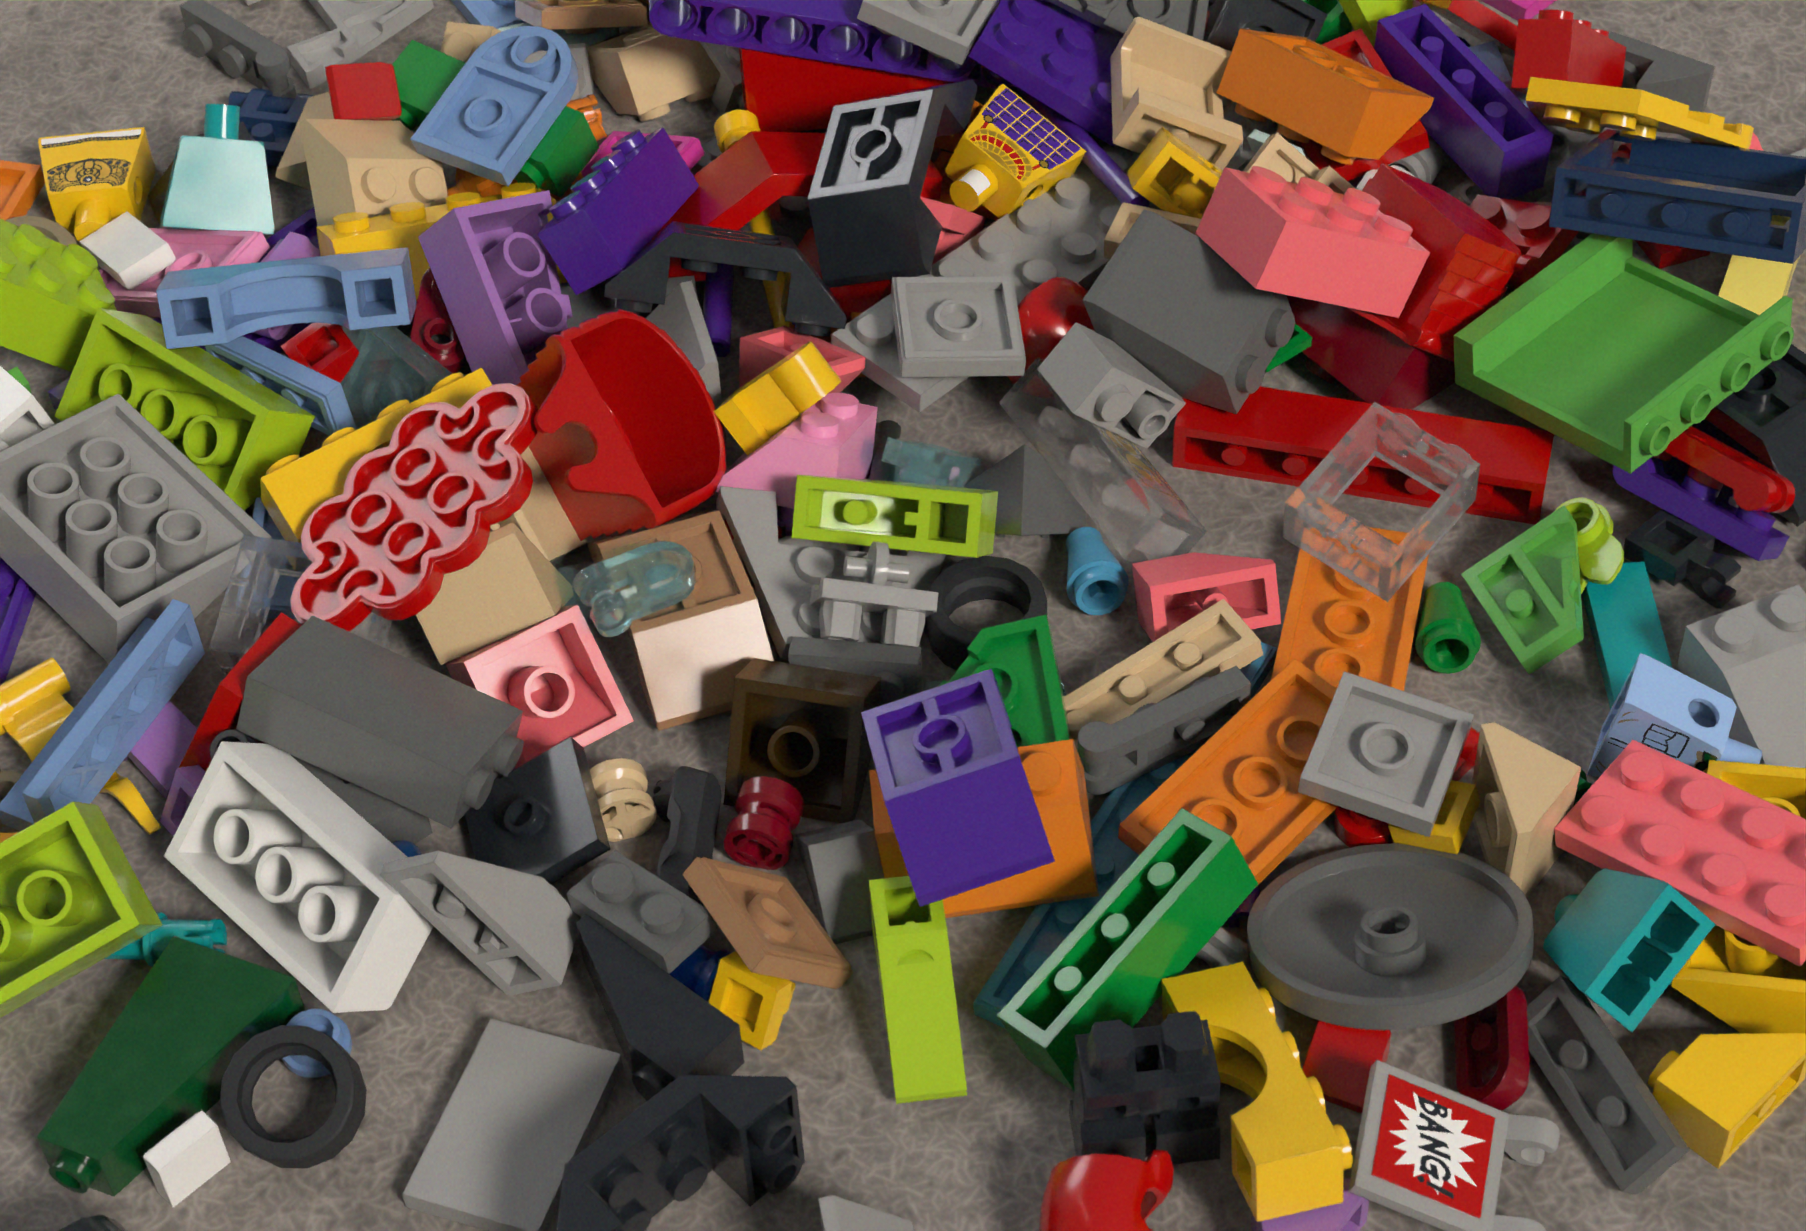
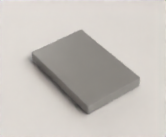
M490 1018L402 1194L406 1208L486 1231H548L560 1203L564 1165L587 1147L623 1069L621 1054Z

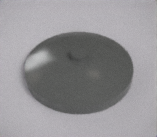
M1397 843L1341 849L1296 865L1273 880L1261 892L1250 910L1247 921L1251 967L1261 985L1273 997L1308 1017L1339 1026L1368 1030L1423 1028L1454 1021L1476 1013L1490 1006L1515 987L1530 965L1534 948L1531 907L1523 891L1506 874L1494 866L1459 852L1456 855Z

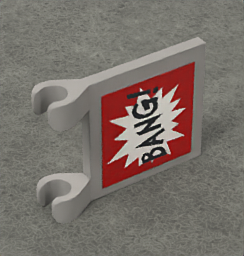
M1376 1060L1370 1067L1348 1192L1444 1231H1546L1542 1224L1534 1220L1495 1215L1504 1151L1519 1164L1539 1166L1544 1160L1545 1151L1554 1153L1557 1150L1560 1136L1559 1128L1554 1122L1544 1118L1505 1113Z

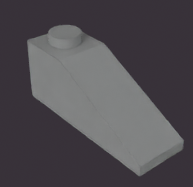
M439 850L384 863L380 875L505 994L516 995L562 984L578 935L576 922L582 917L572 911L570 904L543 877Z

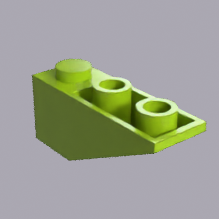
M909 876L869 880L872 931L896 1104L967 1096L943 899L920 907Z

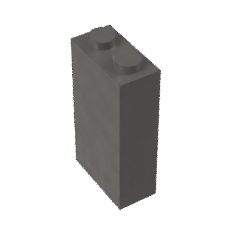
M315 616L309 618L247 676L237 725L238 731L451 829L470 807L478 810L484 804L492 789L494 780L499 774L508 776L513 771L524 745V741L517 738L523 710Z

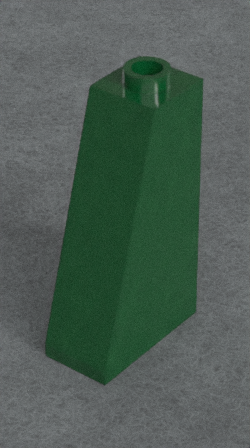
M173 936L36 1137L50 1166L49 1173L53 1179L73 1192L86 1193L89 1188L115 1197L147 1167L143 1158L144 1153L194 1114L199 1113L201 1110L206 1113L220 1100L222 1077L234 1054L259 1033L278 1026H286L295 1015L305 1011L295 977Z

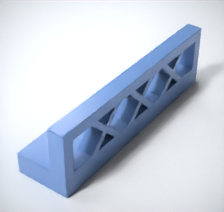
M173 599L157 620L146 617L1 801L0 819L2 824L22 831L73 801L91 804L205 654L189 604Z

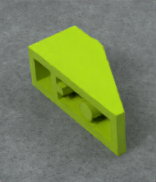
M797 475L792 538L871 546L872 542L875 541L888 543L890 549L978 558L993 554L998 491L931 484Z

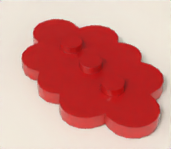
M511 383L492 385L480 390L460 409L446 402H431L417 407L399 422L393 431L388 447L369 452L355 462L348 472L344 484V494L328 499L317 507L305 522L301 534L302 550L312 564L303 572L294 585L290 600L291 611L302 625L309 618L315 616L350 632L363 622L371 612L386 620L409 618L431 604L440 591L444 574L466 568L480 557L488 543L490 525L506 520L517 512L529 497L533 484L532 470L520 455L528 448L537 435L538 430L534 425V417L539 409L521 387Z

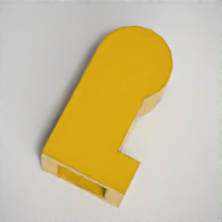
M810 341L737 389L713 412L748 456L765 444L773 435L796 420L805 410L826 396L842 380L812 341Z

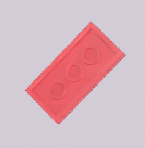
M1632 740L1554 828L1557 847L1601 869L1606 868L1662 880L1677 890L1712 920L1715 925L1800 967L1805 962L1806 819Z

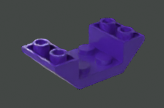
M992 669L861 712L884 802L920 907L1055 862L1011 730L1012 726Z

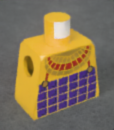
M1001 84L964 132L945 168L947 176L954 181L950 186V196L956 206L967 210V212L976 210L982 204L1000 219L1004 215L1011 214L1024 206L1023 202L1026 200H1034L1054 188L1060 180L1070 178L1075 173L1086 150L1007 86Z

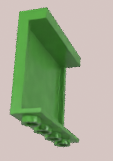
M1592 233L1454 335L1455 383L1631 474L1652 456L1661 454L1671 441L1690 426L1703 421L1709 412L1729 395L1742 390L1753 376L1772 361L1781 359L1787 353L1794 337V330L1791 327L1793 299L1783 296L1762 314L1758 315L1633 257V239Z

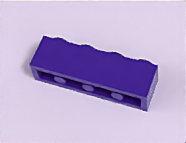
M1426 4L1378 20L1375 51L1393 79L1434 97L1431 108L1419 120L1427 133L1486 196L1513 199L1542 188L1544 186L1553 134Z
M664 127L645 137L640 130H636L614 143L610 147L613 152L591 166L593 172L570 188L573 193L561 199L549 209L553 218L537 234L576 295L623 271L699 187L698 182Z

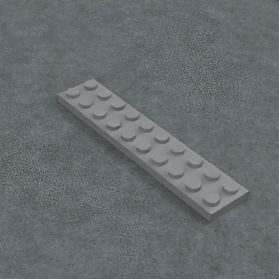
M1222 96L1224 119L1241 125L1243 130V142L1226 167L1243 171L1256 154L1252 151L1247 141L1248 135L1254 129L1273 135L1278 133L1279 123L1268 118L1266 122H1260L1244 117L1234 111L1236 102ZM1282 136L1290 144H1293L1295 142L1292 139ZM1108 144L1102 148L1126 175L1127 171L1140 156V153L1118 145L1112 147ZM1082 162L1070 178L1060 180L1054 188L1036 199L1026 200L1023 202L1024 206L1011 214L1007 213L933 264L930 274L916 277L1013 276L1017 306L1030 291L1055 277L1071 279L1089 291L1110 260L1104 258V239L1121 203ZM1150 202L1148 208L1161 210L1152 202ZM891 294L847 323L845 329L840 328L832 334V345L866 357L865 369L861 372L919 413L968 378H901Z

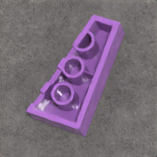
M550 190L453 208L418 236L471 371L474 372L482 368L492 385L505 383L517 385L520 383L519 377L529 371L527 366L537 359L535 354L547 347V338L554 334L560 335L561 331L568 329L567 320L573 317L569 295L561 294L557 264L537 234L548 223L547 214L550 213L549 209L552 207Z

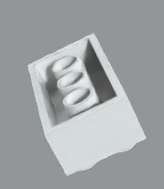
M221 741L164 857L330 1011L339 1013L387 1010L392 1006L433 928V925L380 875L384 863L408 857L290 754L269 744Z

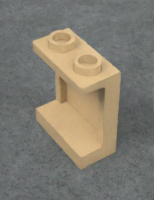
M1142 17L1134 18L1110 57L1113 144L1141 154L1159 129L1164 127L1223 171L1243 142L1242 126L1224 119L1223 99L1221 95L1217 94L1231 51Z

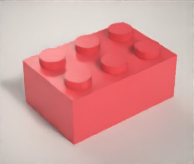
M1253 166L1250 173L1227 167L1224 168L1195 233L1255 289L1396 318L1400 317L1430 254L1428 250L1410 236L1413 229L1408 224L1392 216L1384 215L1378 210L1381 203L1372 195L1354 188H1348L1345 195L1336 193L1325 184L1307 177H1301L1298 184L1288 182L1279 174L1259 166Z

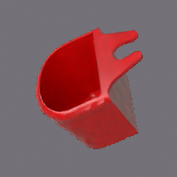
M1382 163L1373 179L1369 178L1362 191L1380 201L1381 204L1378 210L1384 215L1392 216L1408 224L1413 229L1410 236L1428 250L1430 254L1399 318L1352 308L1347 309L1387 329L1410 346L1454 362V335L1501 300L1506 292V284L1514 272L1513 266L1521 255V250L1496 226L1460 200L1436 186Z
M619 309L616 312L597 315L596 318H590L579 323L578 327L572 326L561 331L560 335L554 334L547 338V347L535 354L537 359L527 366L529 371L519 377L521 382L516 386L521 387L539 409L534 417V425L538 432L529 448L580 541L590 536L595 539L603 534L607 537L617 531L619 535L630 529L634 532L644 526L648 529L658 527L695 508L715 494L726 471V449L722 423L713 412L716 408L700 373L665 330L659 329L643 316Z

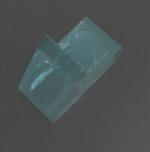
M888 437L881 459L883 462L900 467L896 482L962 488L972 480L982 460L981 458L930 442Z

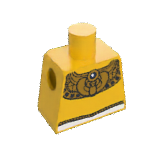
M144 127L39 138L38 145L45 185L55 221L70 233H74L78 242L126 211L140 221L155 175V163Z

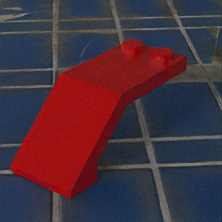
M749 132L694 175L699 187L659 232L673 221L739 230L782 196L808 197L826 133ZM930 159L920 197L940 199L942 176ZM670 258L668 278L694 276L695 281H706V272L681 268V258Z

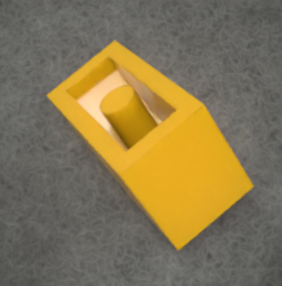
M1700 1034L1681 1055L1675 1050L1668 1052L1652 1071L1648 1085L1654 1089L1653 1096L1687 1146L1719 1169L1804 1081L1806 1076V1034Z

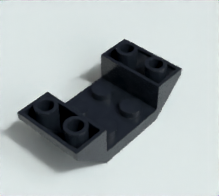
M973 79L874 96L833 107L808 195L822 278L828 288L891 280L892 277H913L930 274L942 225L921 200L920 196L936 137L964 133L967 130L978 88Z
M673 221L658 232L623 271L607 279L605 284L604 297L616 298L615 308L648 313L651 312L652 303L665 305L671 257L681 258V268L699 272L716 273L718 263L740 266L739 269L742 270L741 276L759 280L776 281L778 271L785 272L781 310L785 321L792 322L795 325V332L814 336H830L831 327L845 329L847 316L840 302L793 240L786 236Z
M1791 344L1789 350L1781 359L1772 361L1753 376L1742 390L1733 392L1714 407L1705 419L1757 456V462L1783 475L1792 482L1796 495L1794 503L1788 510L1779 514L1798 527L1806 521V354Z
M680 1075L564 1165L556 1231H646L653 1216L672 1201H684L693 1196L702 1187L708 1173L712 1170L749 1206H752L768 1192L771 1194L782 1192L796 1179L802 1165L805 1163L797 1086L788 1077Z

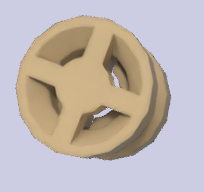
M617 758L596 764L590 769L608 841L617 842L638 837L648 831L656 821V808L654 801L646 793L648 780L641 764L631 759Z

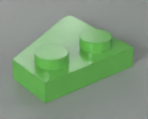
M1565 505L1461 573L1529 675L1584 639L1577 523Z

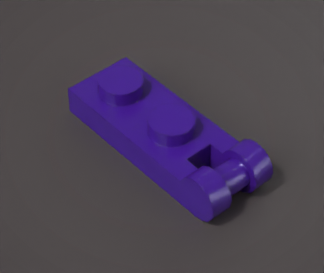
M1652 456L1631 474L1615 465L1613 466V477L1621 487L1696 528L1715 536L1720 541L1757 561L1777 559L1790 537L1772 527L1776 519L1769 513L1764 511H1747L1741 507L1736 508L1717 498L1721 490L1708 487L1692 479L1687 474L1682 479L1671 473L1668 461Z

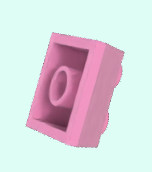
M828 393L747 456L744 452L725 471L716 492L719 493L720 486L776 492V503L778 506L794 509L797 475L867 479L870 475L878 407L861 404L856 397L849 394Z

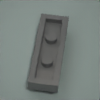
M1559 976L1527 1005L1530 1053L1621 1192L1632 1195L1642 1192L1690 1151L1689 1147L1585 994L1569 978Z

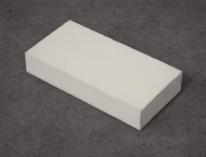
M127 211L79 241L82 247L95 257L98 265L127 290L137 287L174 263V260L177 259L166 241Z

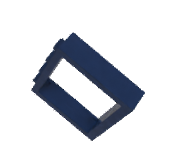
M1606 129L1556 167L1549 227L1793 264L1806 249V157L1656 136L1655 141H1643L1623 137L1620 135L1619 130ZM1614 141L1632 143L1630 158H1612ZM1772 215L1791 217L1784 226L1771 224Z

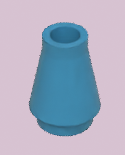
M1081 527L1074 530L1066 539L1068 552V598L1075 606L1087 614H1108L1117 609L1124 601L1129 585L1128 575L1106 546L1101 533L1097 529Z

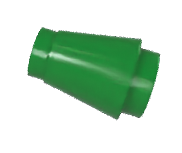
M1438 582L1426 589L1415 643L1416 651L1420 658L1425 661L1429 668L1439 673L1451 674L1466 669L1473 662L1481 646L1479 632L1462 597V592L1458 586L1450 582Z

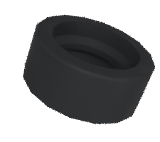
M982 556L963 559L943 569L930 584L929 591L939 593L937 612L926 617L927 634L931 650L946 666L957 671L968 657L967 648L979 632L968 631L954 624L949 616L955 609L972 601L990 599L1004 601L1018 608L1024 614L1021 620L1047 615V597L1043 584L1028 567L1009 558Z
M278 1026L253 1036L234 1054L222 1077L220 1108L227 1130L244 1150L280 1168L307 1169L333 1159L353 1140L365 1116L367 1089L358 1063L332 1037L308 1026ZM290 1055L308 1056L321 1062L331 1073L336 1088L334 1107L327 1121L313 1134L300 1139H280L267 1133L257 1122L252 1107L253 1090L261 1074L276 1060Z

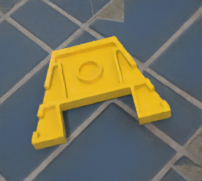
M1530 77L1525 100L1529 110L1544 125L1563 127L1587 134H1600L1601 126L1620 130L1621 136L1636 140L1655 141L1657 132L1682 135L1691 141L1750 149L1754 127L1743 123H1724L1725 117L1713 113L1690 111L1689 105L1638 89Z

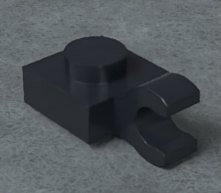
M1661 509L1625 538L1624 558L1631 562H1645L1648 572L1668 584L1675 586L1686 577L1692 583L1699 598L1719 609L1736 596V590L1726 585V583L1740 573L1741 566L1739 563L1727 555L1713 552L1715 536L1696 528L1671 513Z

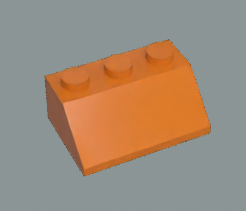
M1247 29L1239 30L1217 94L1237 103L1234 109L1236 113L1260 122H1266L1267 118L1279 123L1277 132L1282 136L1302 143H1309L1311 139L1323 145L1320 151L1323 156L1348 165H1352L1355 158L1380 159L1431 108L1434 97L1305 37Z
M1073 739L1017 747L1055 862L943 899L945 918L1099 896L1084 767ZM876 769L869 770L874 830L884 878L909 876L884 802Z

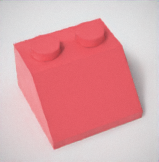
M578 605L563 606L555 616L445 663L452 679L523 710L517 738L522 739L524 745L520 758L513 770L569 737H572L581 746L585 747L634 721Z

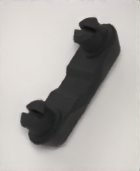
M681 766L675 771L673 778L664 781L659 780L653 789L654 795L652 800L656 808V815L665 822L671 821L669 838L661 848L656 876L704 906L682 874L696 857L712 859L721 804V787L716 776L688 766Z

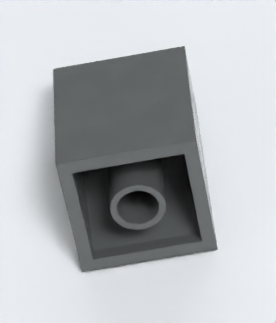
M1148 210L1142 211L1083 298V303L1096 333L1114 341L1182 398L1234 414L1239 412L1248 396L1258 390L1263 381L1266 368L1278 349L1284 347L1289 342L1295 326V317L1287 295L1255 289L1200 237Z

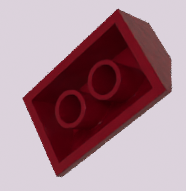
M1287 295L1295 317V324L1312 336V346L1302 351L1309 357L1304 364L1305 367L1331 384H1335L1338 380L1349 388L1350 391L1346 395L1347 400L1412 410L1455 383L1454 362L1406 344L1387 329L1343 306Z

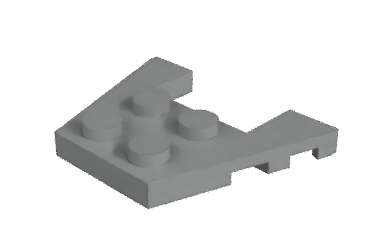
M244 0V1H245V3H246L247 5H251V4H254V3L259 2V1H262V0ZM308 0L331 31L288 46L290 63L309 89L315 88L327 80L325 67L337 64H352L434 8L433 0Z
M720 486L716 500V510H719L723 520L728 522L734 536L733 544L742 564H746L755 585L754 593L758 600L761 615L780 659L788 660L792 637L820 639V606L810 605L812 585H820L822 578L864 583V578L843 575V566L846 556L867 559L868 552L780 544L778 542L776 492ZM901 550V555L889 554V562L910 565V576L908 583L886 581V586L929 591L930 584L940 573L946 554ZM862 612L859 641L857 642L880 644L883 614Z

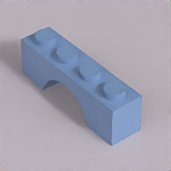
M408 247L167 272L156 289L166 349L228 343L254 331L299 323H331L344 326L348 330L411 324L417 305Z

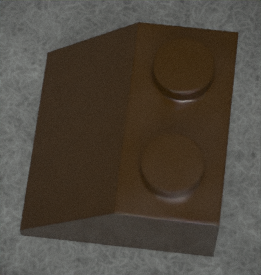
M754 658L734 679L723 805L735 806L743 783L753 777L765 776L785 781L800 792L804 798V810L801 817L836 823L855 821L872 755L861 712L879 707L882 677Z

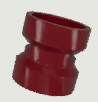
M765 776L753 777L745 781L739 790L735 803L738 816L733 818L728 825L723 841L724 849L733 860L743 866L777 870L785 866L789 860L793 847V835L790 831L796 829L800 823L804 810V798L795 787L785 781Z

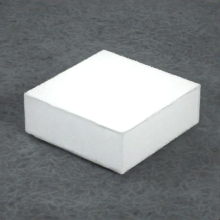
M202 1110L194 1114L143 1155L157 1192L172 1207H175L231 1162L217 1124Z

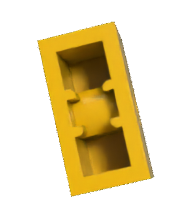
M1161 127L1127 171V176L1132 189L1161 210L1202 219L1223 171L1164 127Z

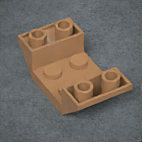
M704 510L672 519L652 529L643 527L634 532L628 531L620 535L617 534L588 543V550L592 561H594L595 569L605 594L613 593L633 644L640 685L658 731L732 710L735 677L754 658L774 661L757 597L720 511Z

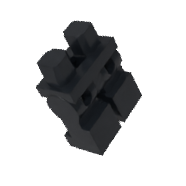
M1188 1011L1168 1014L1167 1018L1161 1022V1025L1131 1028V1026L1123 1023L1121 1020L1095 1022L1090 1033L1075 1035L1077 1058L1074 1059L1073 1063L1074 1099L1070 1100L1069 1117L1076 1156L1109 1154L1145 1161L1146 1136L1149 1135L1152 1151L1166 1150L1170 1154L1172 1165L1220 1159L1221 1127L1218 1118V1107L1220 1106L1221 1081L1207 1019L1201 1020L1197 1012Z

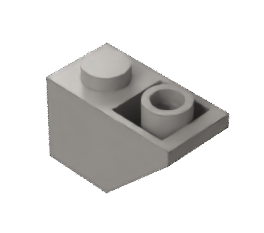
M1077 322L1037 368L1073 414L1146 449L1168 428L1172 419L1186 404L1179 394L1114 341Z

